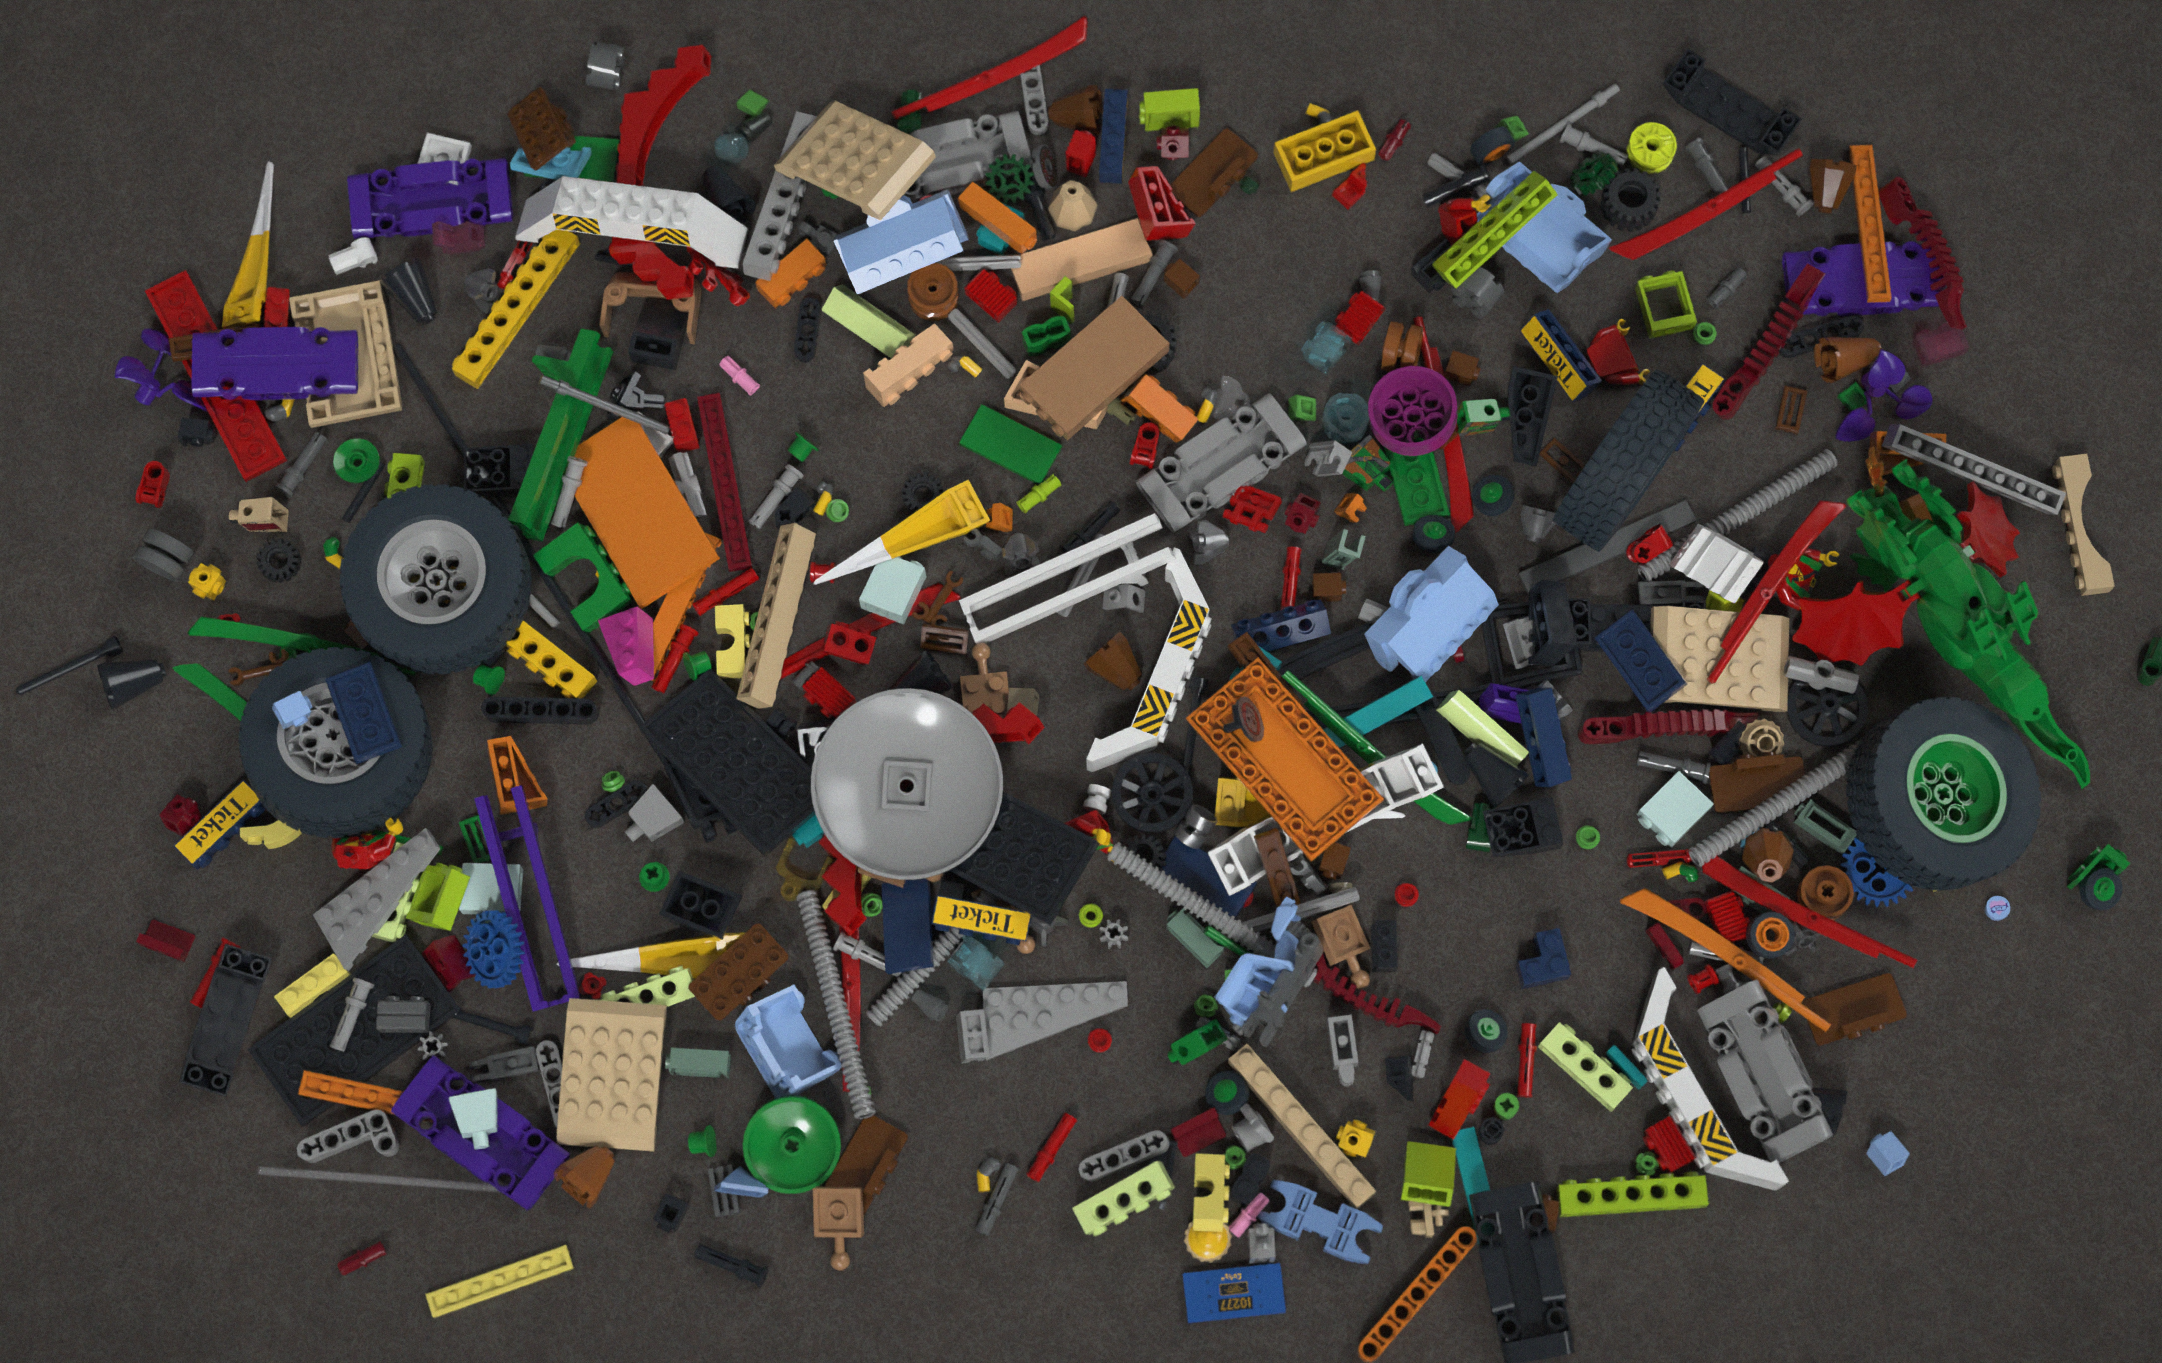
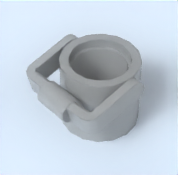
M1245 1103L1240 1110L1246 1118L1234 1124L1232 1130L1244 1150L1249 1153L1262 1144L1273 1141L1274 1136L1261 1115Z

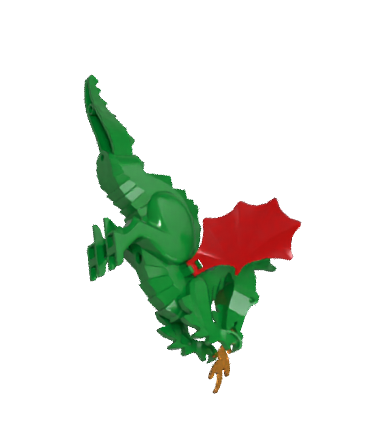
M1872 446L1869 448V458L1865 461L1872 477L1870 481L1874 489H1867L1863 493L1860 490L1847 499L1849 507L1865 519L1863 524L1856 528V533L1862 540L1869 556L1852 553L1849 558L1858 563L1857 572L1860 575L1869 576L1873 585H1883L1885 592L1866 591L1863 587V581L1860 580L1857 582L1852 593L1833 599L1802 597L1798 601L1802 611V622L1799 630L1793 635L1792 640L1809 647L1816 653L1819 661L1827 660L1832 663L1839 660H1848L1862 666L1875 651L1886 647L1900 648L1904 645L1903 618L1912 602L1917 599L1918 617L1929 641L1938 654L1950 666L1961 670L1963 674L1982 689L1993 706L2006 712L2012 724L2046 754L2065 764L2075 774L2079 786L2083 790L2090 784L2088 761L2078 745L2070 740L2057 726L2048 708L2047 685L2042 680L2040 674L2032 667L2033 665L2025 659V656L2011 642L2013 631L2017 630L2026 645L2031 643L2028 633L2031 622L2038 616V610L2027 583L2021 581L2016 592L2010 594L2009 591H2005L1987 569L1976 564L1985 563L2001 578L2007 574L2006 561L2012 562L2019 558L2013 541L2020 532L2008 521L2003 510L2001 497L1988 496L1977 487L1974 481L1967 485L1969 504L1967 511H1961L1956 514L1963 524L1962 528L1959 521L1952 515L1956 512L1955 509L1939 495L1942 492L1941 489L1930 485L1927 477L1918 478L1913 469L1907 464V459L1893 467L1892 472L1905 486L1919 492L1933 522L1929 519L1921 520L1917 517L1911 521L1903 514L1896 495L1885 486L1887 481L1882 479L1884 465L1882 461L1877 462L1875 447ZM1964 529V537L1962 540V535L1960 531ZM1899 579L1907 580L1896 588L1891 589L1893 583Z

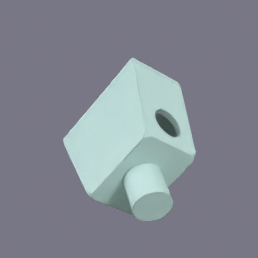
M496 1089L449 1097L462 1137H472L474 1149L489 1147L487 1134L497 1132Z

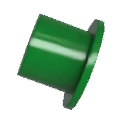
M795 431L794 434L797 437L787 450L804 462L813 449L816 451L819 449Z
M705 651L689 655L687 652L683 653L684 666L692 681L697 680V675L711 669V662Z
M480 665L475 670L473 682L484 687L487 694L495 695L504 681L505 671L500 666L492 669L485 665Z
M659 862L646 864L639 874V881L642 887L651 892H658L664 889L670 879L667 867Z
M706 1126L704 1131L689 1133L688 1146L692 1154L706 1153L709 1157L715 1156L716 1134L712 1126Z

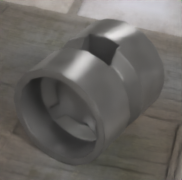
M1192 804L1185 814L1186 820L1180 821L1174 830V834L1185 845L1199 849L1207 838L1205 833H1210L1218 821L1206 808Z

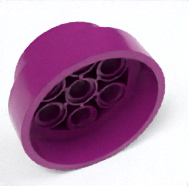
M1407 366L1393 370L1378 381L1369 398L1368 412L1373 434L1384 447L1397 454L1418 456L1433 452L1445 444L1455 430L1458 419L1455 392L1450 383L1441 374L1432 369L1420 366ZM1407 397L1415 398L1413 401L1410 402L1404 400ZM1429 403L1437 404L1434 408L1427 407ZM1390 411L1397 412V414L1394 416L1387 415V413ZM1412 417L1419 418L1417 422L1409 421ZM1440 424L1441 427L1434 429L1431 428V425ZM1396 431L1402 433L1400 436L1397 437L1391 435L1393 432ZM1416 438L1424 439L1422 442H1413Z

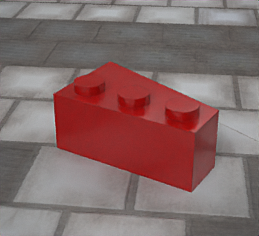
M1158 166L1137 167L1128 184L1145 240L1187 237L1196 223L1192 218L1189 219L1183 210L1184 205L1181 201H1177L1171 192L1173 190Z
M1464 1059L1428 1126L1454 1140L1468 1113L1474 1114L1489 1088L1490 1083L1486 1081L1490 1073Z

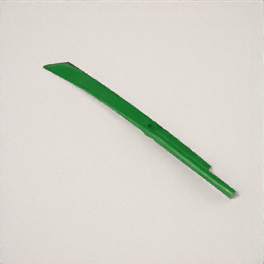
M202 616L187 632L189 636L239 639L292 648L308 653L321 648L328 650L330 647H340V649L344 647L354 648L358 652L363 650L370 652L372 656L375 654L382 658L379 653L328 640ZM390 662L403 674L416 675V672L404 669Z
M198 663L173 667L176 673L201 689L241 721L247 702L206 668Z
M1289 670L1282 675L1290 685L1307 699L1304 705L1368 764L1386 758L1383 753ZM1434 793L1414 800L1417 805L1435 819L1452 825L1471 820L1469 815Z

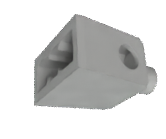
M653 784L628 812L634 824L624 832L632 842L643 834L652 842L680 826L684 821Z

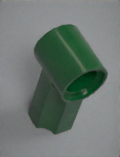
M916 90L902 92L901 107L921 99V92ZM921 109L898 118V130L910 135L912 132L921 129Z
M2152 637L2141 667L2137 671L2138 681L2146 686L2156 683L2162 675L2161 637ZM2145 669L2153 671L2154 676L2149 675Z
M1474 804L1471 828L1468 829V840L1465 849L1490 852V842L1483 816V811L1495 809L1490 804Z

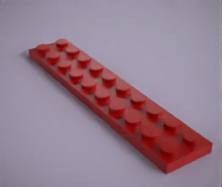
M186 270L145 291L169 338L218 330ZM192 359L183 360L182 363L192 380ZM227 383L223 387V389L229 390L234 386V384ZM222 396L201 397L245 482L287 461L255 400L243 399L241 396L232 400L225 399Z

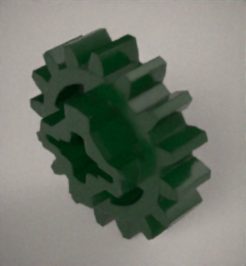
M1601 152L1598 156L1593 154L1591 159L1585 158L1582 163L1578 164L1579 168L1572 171L1574 175L1570 177V184L1579 195L1583 193L1586 196L1589 192L1594 194L1596 189L1602 190L1605 184L1610 183L1609 179L1615 177L1614 172L1618 171L1616 167L1618 164L1609 153L1604 154Z
M1003 154L1002 161L997 157L994 158L996 165L989 164L988 167L992 169L991 173H985L986 176L990 177V180L986 181L985 185H991L992 187L988 192L990 194L996 192L995 199L997 200L1003 197V203H1007L1008 198H1011L1012 203H1016V197L1023 200V193L1030 194L1031 192L1027 188L1028 185H1034V182L1029 180V177H1032L1034 173L1027 171L1030 168V164L1023 165L1024 158L1022 157L1016 161L1015 154H1012L1011 159H1008L1007 155ZM1013 163L1010 169L1003 170L1000 168L1004 164ZM1021 169L1024 173V183L1019 179ZM1001 172L1007 175L1013 173V179L1018 185L1010 182L1006 185V179L1001 175ZM995 174L999 176L1000 185L998 186V188L996 187L994 182ZM1010 188H1017L1019 190L1013 194H1005Z

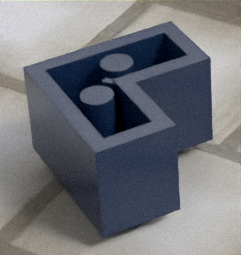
M1560 928L1536 933L1533 940L1538 957L1518 961L1516 965L1521 989L1567 980L1571 976Z

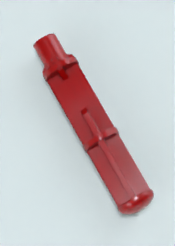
M519 240L500 273L501 278L497 283L499 288L505 289L508 283L513 280V276L510 274L515 264L522 263L533 242H531L527 251L524 252L523 250L528 241H524L521 248H518L517 246L521 241Z
M1689 849L1628 854L1626 862L1628 867L1632 868L1667 865L1669 859L1683 858L1685 863H1690L1692 859L1689 855ZM1652 854V858L1632 859V855ZM1653 861V864L1633 866V862Z

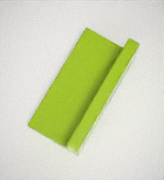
M1064 276L1050 291L1051 309L1060 316H1065L1067 322L1072 325L1074 322V306L1069 302L1073 297L1072 281Z

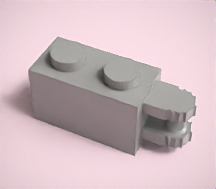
M1352 1015L1327 1018L1326 1026L1333 1070H1338L1340 1084L1348 1087L1355 1080L1354 1067L1358 1065Z
M1268 1224L1253 1225V1228L1249 1229L1247 1234L1249 1264L1274 1263V1228H1268Z

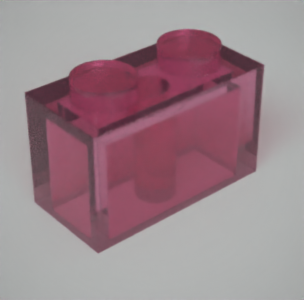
M1948 323L1939 326L1938 329L1933 331L1925 329L1918 332L1912 342L1921 367L1964 355L1969 349L1963 330L1951 328Z

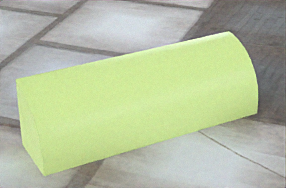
M844 285L833 288L822 308L823 312L890 358H893L896 350L901 346L906 345L908 347L916 335Z
M1460 690L1450 692L1436 709L1470 741L1475 742L1477 745L1483 743L1515 765H1518L1529 753Z

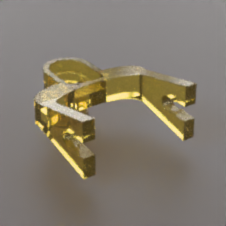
M789 838L776 866L777 872L786 879L781 887V895L789 902L796 901L797 895L804 888L813 891L820 889L824 881L821 876L825 873L826 868L834 862L832 858L827 856L816 880H806L792 874L785 866L796 844V841ZM789 887H792L793 893L787 895L786 890Z

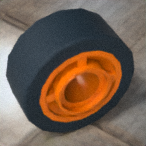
M1501 126L1480 136L1471 145L1470 152L1478 165H1488L1505 156L1514 147L1515 141L1508 129Z
M1767 912L1756 916L1751 920L1746 931L1747 943L1753 953L1769 959L1782 956L1788 952L1795 938L1792 923L1787 917L1776 912ZM1767 929H1771L1775 933L1774 941H1769L1766 938Z

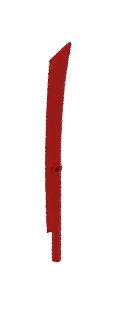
M1083 16L1049 40L1003 64L892 111L894 120L926 107L928 112L962 100L1022 74L1086 41L1087 17Z
M1798 148L1680 217L1640 236L1611 246L1609 249L1626 258L1635 260L1673 241L1776 180L1774 172L1802 157L1801 150Z
M1421 316L1415 317L1413 319L1414 324L1423 327L1421 353L1424 366L1438 372L1445 378L1437 347H1429L1423 318ZM1456 424L1455 431L1458 433V427ZM1459 434L1443 448L1449 483L1451 523L1454 526L1455 533L1474 517Z
M1820 500L1802 522L1770 566L1720 646L1725 652L1707 677L1710 683L1715 684L1787 574L1819 534L1846 508L1847 505L1845 503Z
M936 583L920 590L908 616H911L913 612L919 613L923 611L918 606L919 602H924L930 609L944 586ZM951 591L944 604L960 600L961 596ZM870 613L848 624V629L857 631L858 628L874 632L896 621ZM834 633L833 642L836 645H841L843 643L842 634ZM825 637L784 659L780 680L806 667L805 663L815 662L829 655L820 652Z
M1717 855L1714 859L1710 858L1708 863L1704 862L1702 866V871L1707 876L1762 906L1780 913L1788 919L1874 958H1877L1879 953L1884 954L1911 968H1914L1917 959L1784 897L1742 873Z
M839 926V932L841 933L843 929ZM859 928L850 936L858 941ZM841 951L842 995L845 996L844 1002L847 1003L846 1009L849 1011L847 1016L851 1018L849 1023L853 1025L851 1030H854L855 1034L853 1037L856 1038L855 1044L858 1045L857 1051H859L861 1012L860 959L853 960L851 955ZM843 1075V1092H849L850 1090H847L846 1087L848 1083L844 1080L846 1076Z

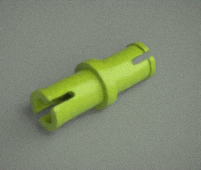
M1052 474L1040 485L1033 486L1031 488L1032 491L1016 503L1020 510L1026 514L1039 502L1043 503L1049 494L1058 487H1061V483Z

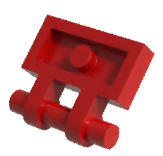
M1240 486L1229 500L1230 505L1235 507L1234 511L1225 509L1223 518L1229 519L1230 523L1235 525L1242 524L1247 526L1251 531L1266 533L1268 524L1261 521L1263 518L1272 521L1282 504V499L1252 486ZM1244 511L1254 514L1253 517L1244 516Z

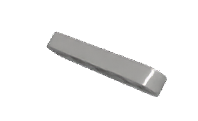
M1040 65L1032 68V72L1026 71L1020 74L1028 128L1035 135L1044 134L1048 129ZM1028 79H1036L1038 85L1034 88H1029L1026 85V81ZM1033 99H1038L1042 104L1039 108H1031L1029 102ZM1035 114H1039L1040 122L1043 123L1041 128L1032 125L1035 124Z
M543 1041L537 1046L536 1055L554 1123L557 1127L558 1112L556 1113L555 1109H559V1105L554 1103L553 1096L561 1089L562 1061L557 1046L552 1041ZM545 1046L554 1049L550 1056L552 1061L557 1059V1064L552 1063L545 1067L543 1066V1063H548L547 1057L541 1055ZM556 1068L560 1071V1078L557 1081H549L547 1079L548 1071Z
M1152 1131L1084 1159L1079 1165V1173L1087 1181H1097L1163 1154L1169 1148V1138L1161 1131ZM1155 1137L1163 1139L1160 1143V1148L1152 1145L1148 1147L1150 1152L1147 1153V1148L1143 1144L1144 1141L1150 1145L1155 1142ZM1134 1145H1139L1142 1150L1137 1158H1131L1129 1155V1150ZM1112 1154H1116L1119 1157V1163L1115 1167L1107 1165V1158ZM1100 1159L1103 1167L1106 1169L1103 1171L1100 1167L1093 1170L1094 1174L1092 1176L1089 1173H1085L1088 1170L1087 1165L1091 1164L1093 1167L1101 1165L1098 1162Z

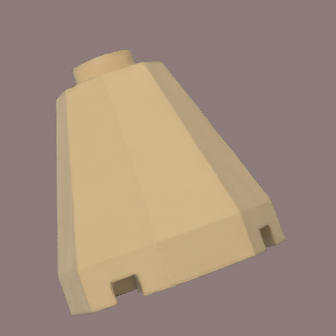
M1071 180L1054 191L1048 211L1058 227L1077 231L1081 227L1092 223L1097 203L1087 187Z

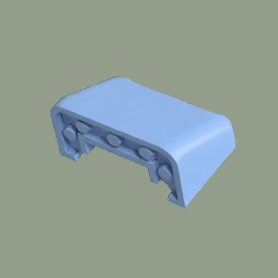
M795 985L747 1006L735 1022V1028L741 1041L775 1098L797 1096L841 1069L839 1055L829 1049L826 1051L822 1050L800 1013L803 1010L805 1000Z

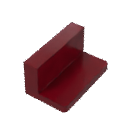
M152 920L146 934L139 933L136 942L145 948L185 962L196 936Z
M455 935L433 941L422 952L426 962L448 992L455 989L461 981L476 976V974H470L472 967L466 966L469 959L463 956L465 951Z
M1215 1108L1171 1129V1134L1174 1140L1178 1142L1177 1146L1184 1158L1226 1137Z

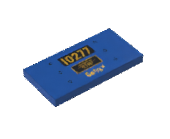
M1280 1263L1183 1273L1188 1323L1286 1313Z

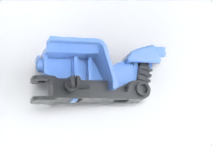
M1288 897L1283 900L1280 907L1276 908L1271 932L1277 942L1274 958L1254 954L1242 955L1215 996L1218 1003L1223 1005L1230 1015L1229 1019L1231 1022L1240 1027L1243 1026L1242 1032L1246 1037H1251L1259 1024L1266 1026L1259 1039L1264 1047L1270 1044L1277 1032V1027L1283 1026L1285 1013L1324 951L1318 936L1311 933L1304 924H1301V917L1295 914L1298 906L1295 905L1294 900Z

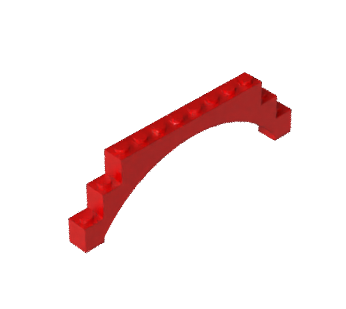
M703 45L678 48L675 68L651 71V79L648 81L649 91L624 94V103L621 105L623 117L619 127L621 140L618 143L619 162L616 164V183L643 186L647 159L656 135L666 117L690 88L704 76H710L711 55ZM612 237V243L609 244L610 255L620 265L633 263L634 273L643 282L657 281L658 291L667 300L693 297L694 275L686 266H679L670 260L660 250L656 242Z
M1020 702L1008 710L1004 719L984 703L972 712L987 730L993 743L1025 741L1027 744H1030L1045 728L1041 720ZM903 780L900 783L901 791H905L913 783L910 780ZM824 833L818 843L836 861L826 868L825 873L821 877L839 894L837 898L829 902L825 912L831 920L851 936L867 919L862 913L861 890L863 874L858 873L859 867L846 859L832 845Z

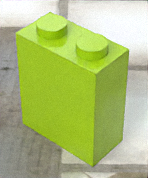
M1408 1141L1404 1158L1401 1200L1450 1207L1454 1189L1456 1148Z

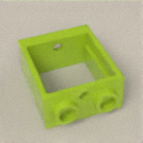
M1198 88L1144 93V100L1139 101L1140 124H1145V131L1161 130V128H1166L1170 125L1179 126L1180 128L1199 127L1200 104Z
M1668 271L1658 277L1645 276L1637 282L1635 290L1649 339L1694 329L1697 320L1682 271L1676 273L1675 271ZM1675 286L1684 315L1653 322L1645 292Z
M436 863L435 866L428 865L421 875L406 919L423 926L451 931L470 876L463 874V869L454 865L446 866L441 863Z

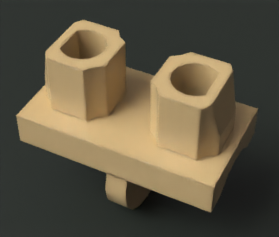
M1408 1201L1409 1211L1422 1210L1423 1219L1410 1221L1411 1234L1425 1235V1238H1431L1434 1235L1433 1218H1435L1436 1226H1443L1442 1217L1449 1216V1210H1441V1205H1434V1210L1432 1211L1431 1204Z

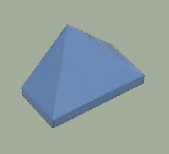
M739 1166L714 1187V1192L763 1197L768 1194V1188Z

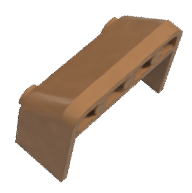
M618 272L612 276L603 295L600 327L604 337L609 338L613 306L622 305L626 301L627 296L666 299L658 291L657 281L643 282L633 272ZM694 278L693 297L672 299L673 305L677 310L689 312L687 335L690 344H695L701 298V285L696 278Z

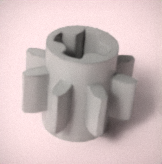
M1108 919V926L1106 928L1100 927V931L1105 934L1100 938V941H1107L1108 949L1112 945H1117L1120 949V942L1122 940L1128 941V937L1123 935L1128 930V927H1121L1120 919L1116 923H1111ZM1117 929L1119 936H1115L1114 939L1110 938L1109 932Z
M429 1032V1038H420L423 1042V1047L417 1049L418 1051L425 1052L424 1060L428 1059L429 1056H446L443 1052V1047L449 1045L448 1043H441L442 1034L435 1038L433 1033ZM437 1041L438 1051L432 1050L429 1053L430 1048L427 1045L430 1042L434 1044Z

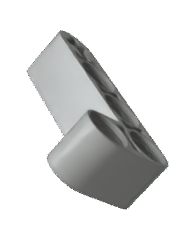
M373 1110L300 1141L297 1147V1154L306 1162L315 1163L363 1142L372 1140L375 1149L379 1153L390 1157L398 1152L400 1144L389 1116L381 1110ZM377 1117H383V1125L379 1128H374V1120ZM356 1126H360V1135L352 1138L351 1130ZM338 1136V1143L334 1147H329L328 1140L330 1137ZM386 1139H391V1148L388 1150H383V1141ZM309 1146L316 1148L312 1150L311 1156L306 1154L309 1151Z

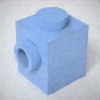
M298 691L275 702L272 709L284 730L292 725L298 727L308 721L307 718L310 717L312 704L306 695L303 696Z
M1891 1131L1883 1136L1882 1134L1875 1136L1870 1141L1871 1145L1866 1153L1884 1176L1902 1167L1910 1154Z

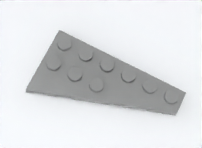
M428 829L422 830L313 914L345 970L349 971L352 968L354 959L359 953L362 954L367 948L366 943L373 934L379 932L399 905L398 900L405 891L408 892L411 889L413 880L419 872H423L440 850L439 845Z
M1127 981L983 988V1008L989 1048V1058H986V1061L1127 1007Z

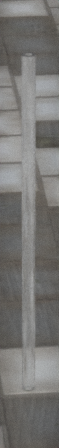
M259 1166L258 1174L262 1176L501 1193L490 1183L480 1181ZM498 1183L501 1186L509 1185L508 1183Z

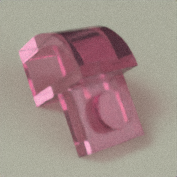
M439 221L432 223L433 245L441 247L445 254L469 253L485 248L483 226L468 221L457 226Z

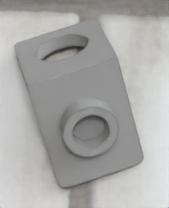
M1123 584L1104 591V610L1129 608L1139 613L1144 612L1145 590L1130 584ZM1134 593L1139 597L1137 606L1133 602Z

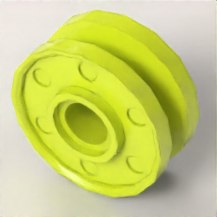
M1655 122L1642 124L1631 134L1627 146V158L1631 165L1639 169L1640 172L1645 171L1648 174L1659 173L1665 170L1672 162L1677 148L1676 138L1672 131L1662 124ZM1647 146H1653L1656 150H1649Z

